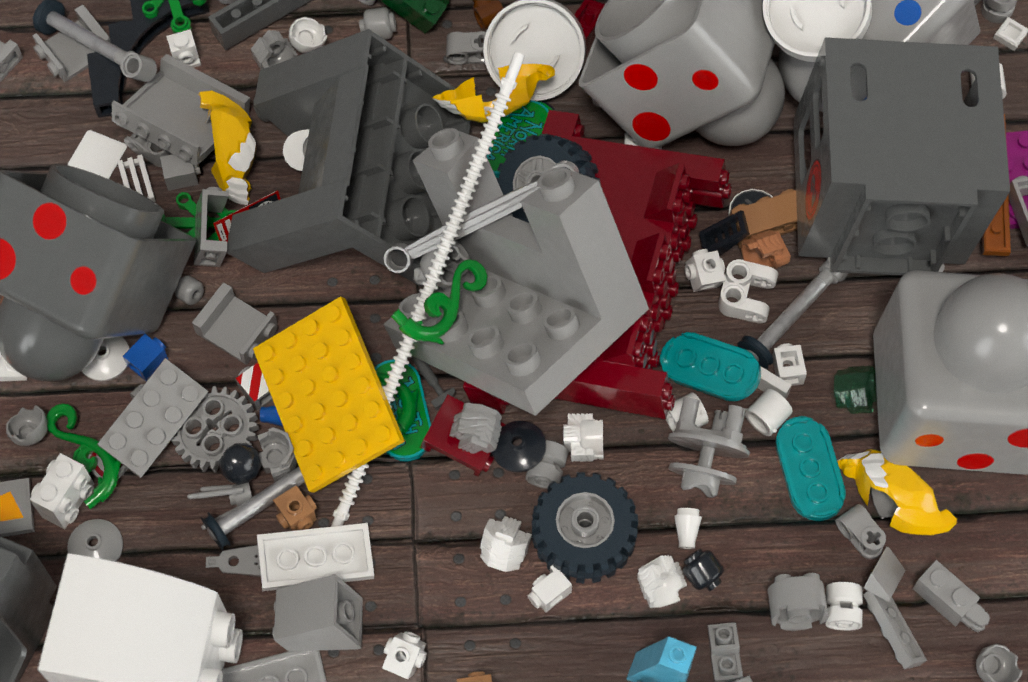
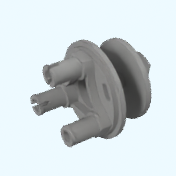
M685 397L683 398L674 433L669 434L668 440L677 445L700 451L698 465L670 463L668 469L683 476L681 482L682 490L696 487L707 497H715L718 494L720 484L735 485L737 478L711 469L714 455L731 458H748L750 455V451L741 443L743 437L741 429L746 409L740 406L729 405L728 412L723 411L722 413L721 410H715L712 429L709 430L699 428L695 424L700 400Z

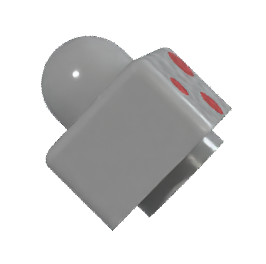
M608 0L603 7L595 25L596 37L579 79V86L639 146L657 149L694 130L713 143L724 146H742L757 141L774 127L783 110L785 87L782 75L777 65L771 59L775 42L765 24L763 0Z
M921 270L905 273L900 278L873 333L879 441L882 455L889 462L903 466L1028 475V279L1003 273L971 275Z

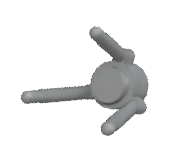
M249 482L244 484L205 486L200 488L201 492L187 495L188 499L229 495L231 505H237V507L252 498ZM230 510V511H228V512H226V513H224V514H222V515H220V516H218V517H216V518H214V519L217 521V520H219L220 518H222L223 516H225L226 514H228L229 512H231L232 510ZM203 524V525L201 526V528H202L203 530H205L206 527H205L204 524Z

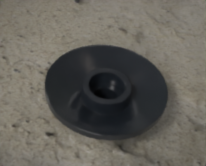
M513 421L501 428L497 448L492 454L495 461L503 469L510 472H525L537 466L543 459L546 452V439L541 429L535 424L527 421ZM519 439L522 440V443L520 445H513L514 441Z

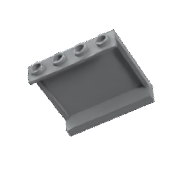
M166 54L161 58L160 71L152 80L141 87L123 105L116 101L112 102V122L197 167L215 149L211 116L209 115L208 117L209 109L200 108V96L198 93L212 90L222 94L240 105L248 115L250 97Z

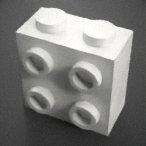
M60 453L57 459L52 460L48 465L46 475L41 483H37L34 486L30 501L42 518L66 529L68 524L73 523L77 518L82 502L92 494L94 482L84 465Z

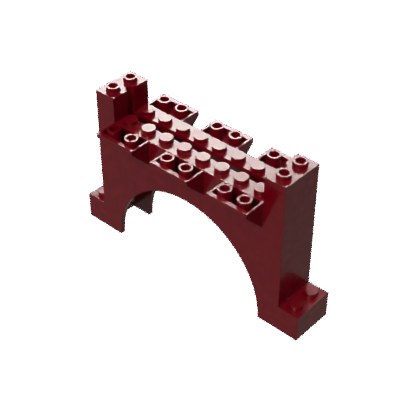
M549 110L542 134L556 135L576 142L582 146V150L588 151L592 156L590 162L595 163L598 168V173H595V177L600 178V185L649 307L634 324L554 399L667 419L668 411H673L676 396L672 394L673 384L669 383L667 372L653 370V368L658 367L660 352H657V341L655 340L657 332L660 333L662 329L664 330L666 320L670 321L672 317V298H676L679 291V282H676V270L674 269L676 262L683 261L685 251L689 252L691 247L690 232L691 229L696 228L698 215L694 214L695 204L723 208L725 199L730 198L732 184L728 183L730 171L726 170L725 159L585 138V128L581 124L579 114ZM464 381L463 388L470 403L482 404L497 410L500 414H504L506 405H510V403Z

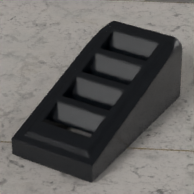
M740 210L700 231L699 235L703 249H708V252L718 251L719 256H721L749 236L750 233L744 211ZM737 222H739L741 231L739 232L736 226ZM730 227L732 228L733 235H730Z

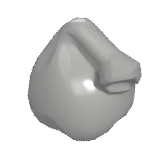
M455 241V245H451L453 252L448 253L450 259L445 261L447 267L442 268L444 274L439 276L441 282L436 284L440 288L451 287L457 266L462 261L470 259L465 248L457 241ZM438 249L422 255L420 267L414 269L413 280L417 284L423 285L422 282H426L425 274L430 273L428 267H432L431 259H435L436 255H434V252H437ZM465 270V271L462 273L461 278H462L464 275H466V273H467L469 270Z

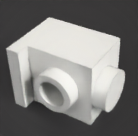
M191 29L166 36L172 57L193 68L201 66Z
M786 343L774 348L772 357L775 375L792 386L804 384L807 373L801 345Z
M554 564L550 567V574L548 576L543 574L533 582L532 592L527 595L530 602L537 609L541 607L545 613L572 593V584L561 571L553 567Z

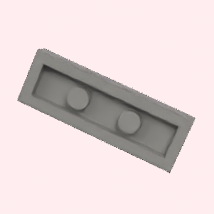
M869 591L864 593L863 596L867 601L868 609L876 617L881 626L883 636L888 639L895 652L897 661L903 668L917 667L926 662V657L893 598L891 597L888 602Z

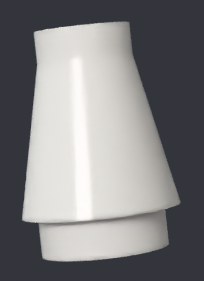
M678 508L677 515H674L679 541L678 548L695 549L702 517L699 516L698 509Z

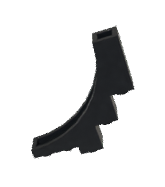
M130 0L133 20L108 24L111 43L126 52L134 51L137 54H141L143 49L153 39L171 27L173 14L169 1L164 0L158 9V15L150 19L144 16L142 6L145 2L151 0ZM179 0L182 13L188 18L209 13L207 0L203 5L199 6L195 5L191 0ZM154 8L147 9L148 12L154 10ZM97 52L87 54L93 106L98 118L112 116V102L116 101L123 105V94L127 77L122 73L119 64Z

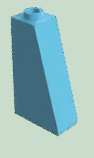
M671 637L658 641L636 652L626 680L631 682H686L696 647Z

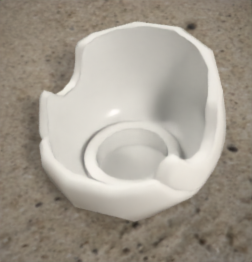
M308 17L296 19L289 28L290 43L301 53H307L323 47L328 37L325 33V26Z

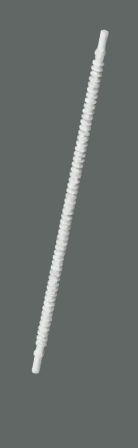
M515 52L505 78L502 77L499 94H495L497 100L492 101L494 107L489 109L491 115L486 116L488 123L483 124L485 130L480 132L482 138L477 139L479 146L474 147L477 151L471 155L474 158L473 161H469L471 167L466 169L468 175L463 177L465 182L460 184L462 190L457 192L459 198L454 199L456 205L451 207L453 213L448 215L450 221L445 222L447 228L442 230L444 236L439 237L441 244L436 245L439 249L437 252H434V255H436L435 259H431L433 265L428 267L430 273L425 274L427 280L422 282L424 288L419 289L421 296L416 297L418 303L413 305L415 311L410 312L415 322L427 319L424 316L425 299L433 294L434 290L438 289L436 286L437 282H441L439 276L444 274L442 268L447 267L445 261L450 259L448 253L453 252L451 245L456 244L453 240L459 236L456 232L461 230L459 224L464 222L463 215H467L465 209L470 207L468 201L473 199L471 193L476 192L474 186L479 184L477 178L482 177L480 170L485 169L483 163L488 161L486 155L491 154L488 151L489 147L494 146L491 142L493 139H496V136H494L495 132H499L497 126L502 124V121H500L501 117H505L503 111L508 109L506 103L511 101L509 96L512 90L516 88L517 83L515 81L525 55ZM402 334L404 340L399 341L400 349H396L398 355L393 357L395 363L390 364L392 370L387 372L389 378L384 379L387 382L386 386H382L389 405L391 401H395L393 395L398 393L396 387L401 386L399 379L404 378L401 374L406 372L404 366L409 364L407 358L412 357L410 351L415 349L413 343L417 342L405 334ZM367 463L353 470L352 474L347 475L349 481L344 483L346 489L341 490L343 497L340 496L338 498L340 504L334 510V519L331 527L343 526L344 521L348 520L350 506L355 504L353 498L358 496L356 490H360L358 485L363 483L361 477L366 475L364 469L369 468Z

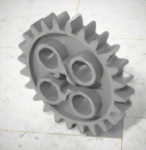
M213 386L211 393L205 395L174 435L175 437L171 439L174 446H177L175 448L178 455H182L181 458L185 463L190 461V465L194 469L200 464L203 472H206L208 467L211 466L213 472L216 473L219 459L227 448L235 443H246L252 446L250 441L258 440L256 434L253 433V431L259 430L258 424L255 423L258 417L253 412L252 404H247L248 401L244 395L239 398L237 390L232 391L229 395L227 387H224L221 393H219L216 386ZM214 408H220L217 414L210 415ZM239 424L237 430L228 432L230 426ZM198 426L201 427L198 433L191 434L192 429ZM220 443L218 449L209 451L211 445Z

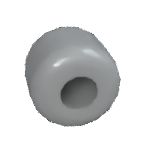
M183 276L180 278L174 294L185 304L193 305L202 298L204 286L200 281L191 276Z

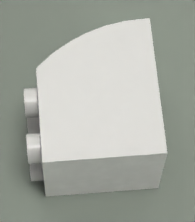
M68 553L38 670L48 682H222L224 663H237L239 659L243 631L242 629L235 628V614L227 613L218 593L213 590L148 569Z

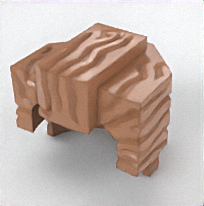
M769 229L763 233L751 235L750 239L742 241L741 253L745 261L769 266L774 269H778V267L780 268L790 262L791 255L779 231L773 232Z

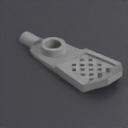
M258 545L225 550L219 556L206 557V568L219 567L222 573L261 577ZM237 558L239 563L236 566H230L229 562L231 559Z

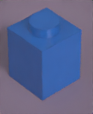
M146 334L123 355L127 367L146 382L147 378L154 373L165 358L168 360L165 352L166 346L158 338L154 337L151 339Z

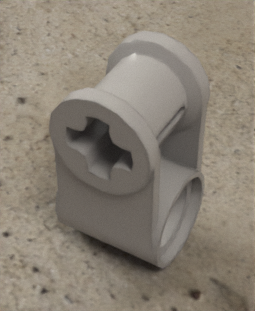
M486 32L449 33L446 38L447 62L453 65L485 64L484 57H481L484 48L481 38L484 41Z
M135 133L124 139L126 145L138 155L142 154L145 159L157 167H162L161 156L172 154L139 137Z
M857 504L835 520L839 531L853 544L860 555L867 559H875L880 556L886 542V535L862 505Z

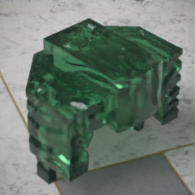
M872 365L848 367L843 371H837L834 377V395L838 409L847 408L851 414L873 413L872 406L873 402H877L876 373Z

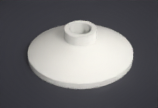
M123 337L104 338L99 351L106 350V353L101 356L97 354L94 360L82 370V373L95 381H109L120 376L127 368L123 355L130 348Z

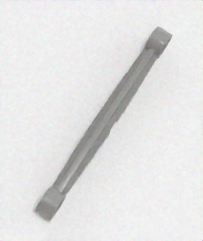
M560 161L553 167H566L571 171L579 173L577 166L570 161ZM538 180L468 212L467 215H463L464 222L459 224L461 230L456 232L459 236L455 237L453 241L522 208L520 201L539 189ZM447 225L439 227L409 245L405 243L394 244L384 255L385 266L394 273L404 272L413 264L415 258L438 249L436 245L441 244L439 237L444 236L442 230L446 229ZM394 249H399L406 254L407 264L405 266H397L392 261L391 252Z

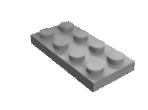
M165 358L97 443V446L141 478L209 391Z

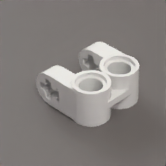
M741 259L733 260L727 266L725 273L726 281L723 283L718 303L720 312L728 317L754 323H765L768 319L770 307L764 302L747 298L750 285L767 289L774 288L778 278V271L769 266ZM739 274L742 275L744 278L736 279L733 277V275ZM734 297L738 302H730L727 298Z

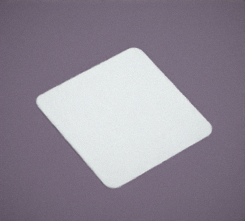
M89 130L84 135L68 165L109 179L118 164L117 161L121 159L127 145Z

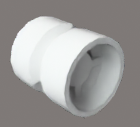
M850 582L828 584L826 586V603L830 607L827 608L828 619L826 620V626L834 630L844 631L862 628L863 611L858 606L863 604V587Z

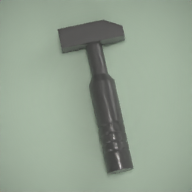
M413 356L410 357L429 386L433 387L439 396L431 401L436 410L440 409L447 394L455 397L456 391L454 388L444 393L438 384L437 377L426 362Z

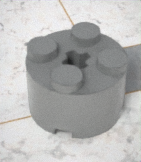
M808 573L804 576L791 577L789 574H781L774 578L775 583L770 585L767 590L773 626H776V623H778L782 630H806L812 628V622L819 620V623L822 624L828 619L824 584L820 580L819 574Z

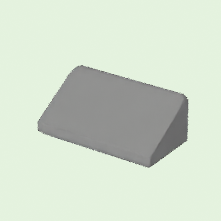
M886 546L864 586L865 590L888 602L906 571L889 547Z

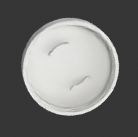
M517 0L502 9L490 23L484 39L483 52L485 64L491 77L499 87H501V80L498 68L510 65L515 52L525 55L522 64L550 65L555 69V75L546 81L540 80L537 82L533 96L530 99L533 101L546 100L565 91L579 75L586 56L585 35L577 18L562 4L554 0Z
M763 0V17L768 31L778 47L788 55L799 60L816 62L825 37L862 39L872 17V0Z

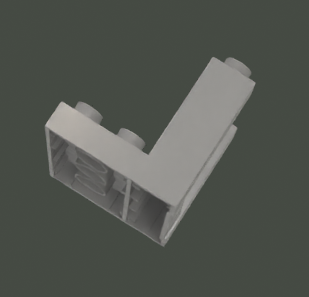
M454 128L443 129L435 133L428 141L429 147L413 160L442 225H445L446 221H450L448 215L453 213L451 207L456 205L454 199L459 198L457 192L462 190L460 184H464L465 180L463 177L468 175L466 169L471 167L469 161L474 159L471 155L477 151L474 147L479 146L477 141L479 138ZM489 161L484 162L483 166L485 169L480 170L482 177L477 178L479 184L474 186L476 192L471 193L473 199L468 201L470 207H466L465 211L467 213L503 196ZM565 167L553 168L543 173L537 182L539 189L520 201L529 223L514 218L510 213L456 240L465 248L471 260H476L483 265L487 272V283L480 291L472 292L464 289V282L473 283L475 279L473 273L468 271L461 278L459 311L456 320L450 330L440 337L444 344L417 341L413 343L415 349L410 351L413 357L535 416L649 309L599 180L576 173ZM438 287L433 293H444L450 298L451 287ZM421 292L408 296L400 303L398 309L407 318H412L413 315L410 312L415 311L413 305L418 303L416 297L421 296ZM439 308L442 315L438 318L430 317L425 312L424 316L427 319L422 320V324L428 327L437 324L443 318L444 311L442 308ZM391 317L383 325L395 348L400 349L399 341L404 340L402 337L404 333L398 329L399 325Z

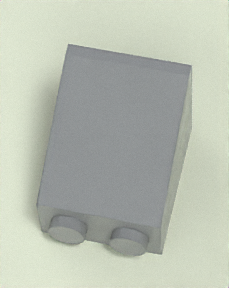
M336 574L276 589V601L274 602L275 626L272 630L274 641L287 651L361 649L363 598Z

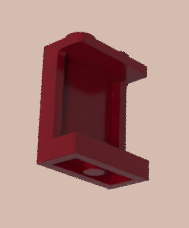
M447 394L420 448L429 453L431 449H434L474 470L473 475L478 477L482 470L488 471L494 458L490 456V453L484 451L474 454L463 451L462 448H458L460 440L449 436L452 424L454 423V416L462 412L465 403Z

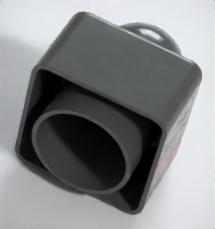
M52 164L48 173L0 170V295L2 296L0 301V353L14 370L28 378L38 381H60L73 377L84 370L98 354L104 338L155 332L161 324L196 243V239L161 221L164 210L149 198L95 173L64 164Z

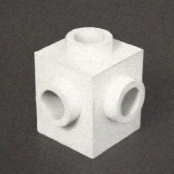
M698 250L693 252V256L685 262V274L691 282L693 292L717 288L726 281L724 261L719 257L718 251Z
M409 631L401 632L394 636V638L390 637L384 649V653L387 656L382 668L409 679L415 674L417 668L421 669L427 656V653L424 652L427 643L420 641V636Z

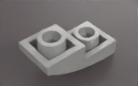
M736 623L708 625L714 682H733L743 678Z

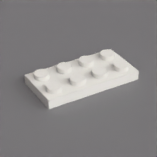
M368 523L257 535L262 591L276 590L335 574L344 582L374 579Z

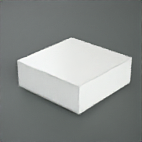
M1007 17L995 33L993 39L1015 51L1028 34V28Z

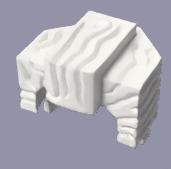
M579 413L568 414V424H563V446L571 452V462H591L596 459H604L603 420L593 419V413H581V415Z
M504 517L502 522L489 519L485 526L480 546V557L487 566L504 572L520 569L521 562H523L528 552L532 534L519 530L521 521Z
M659 556L638 569L637 579L644 599H647L650 608H662L680 601L678 592L687 586V583L685 582L684 575H682L679 562L674 563L672 556Z

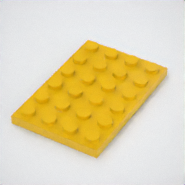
M340 296L253 348L284 430L288 433L293 445L295 458L309 492L314 493L405 442L345 298Z

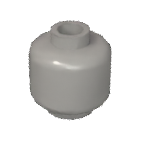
M386 7L368 9L364 12L363 19L359 20L361 32L370 29L384 40L392 38L393 32H397L394 12H390Z

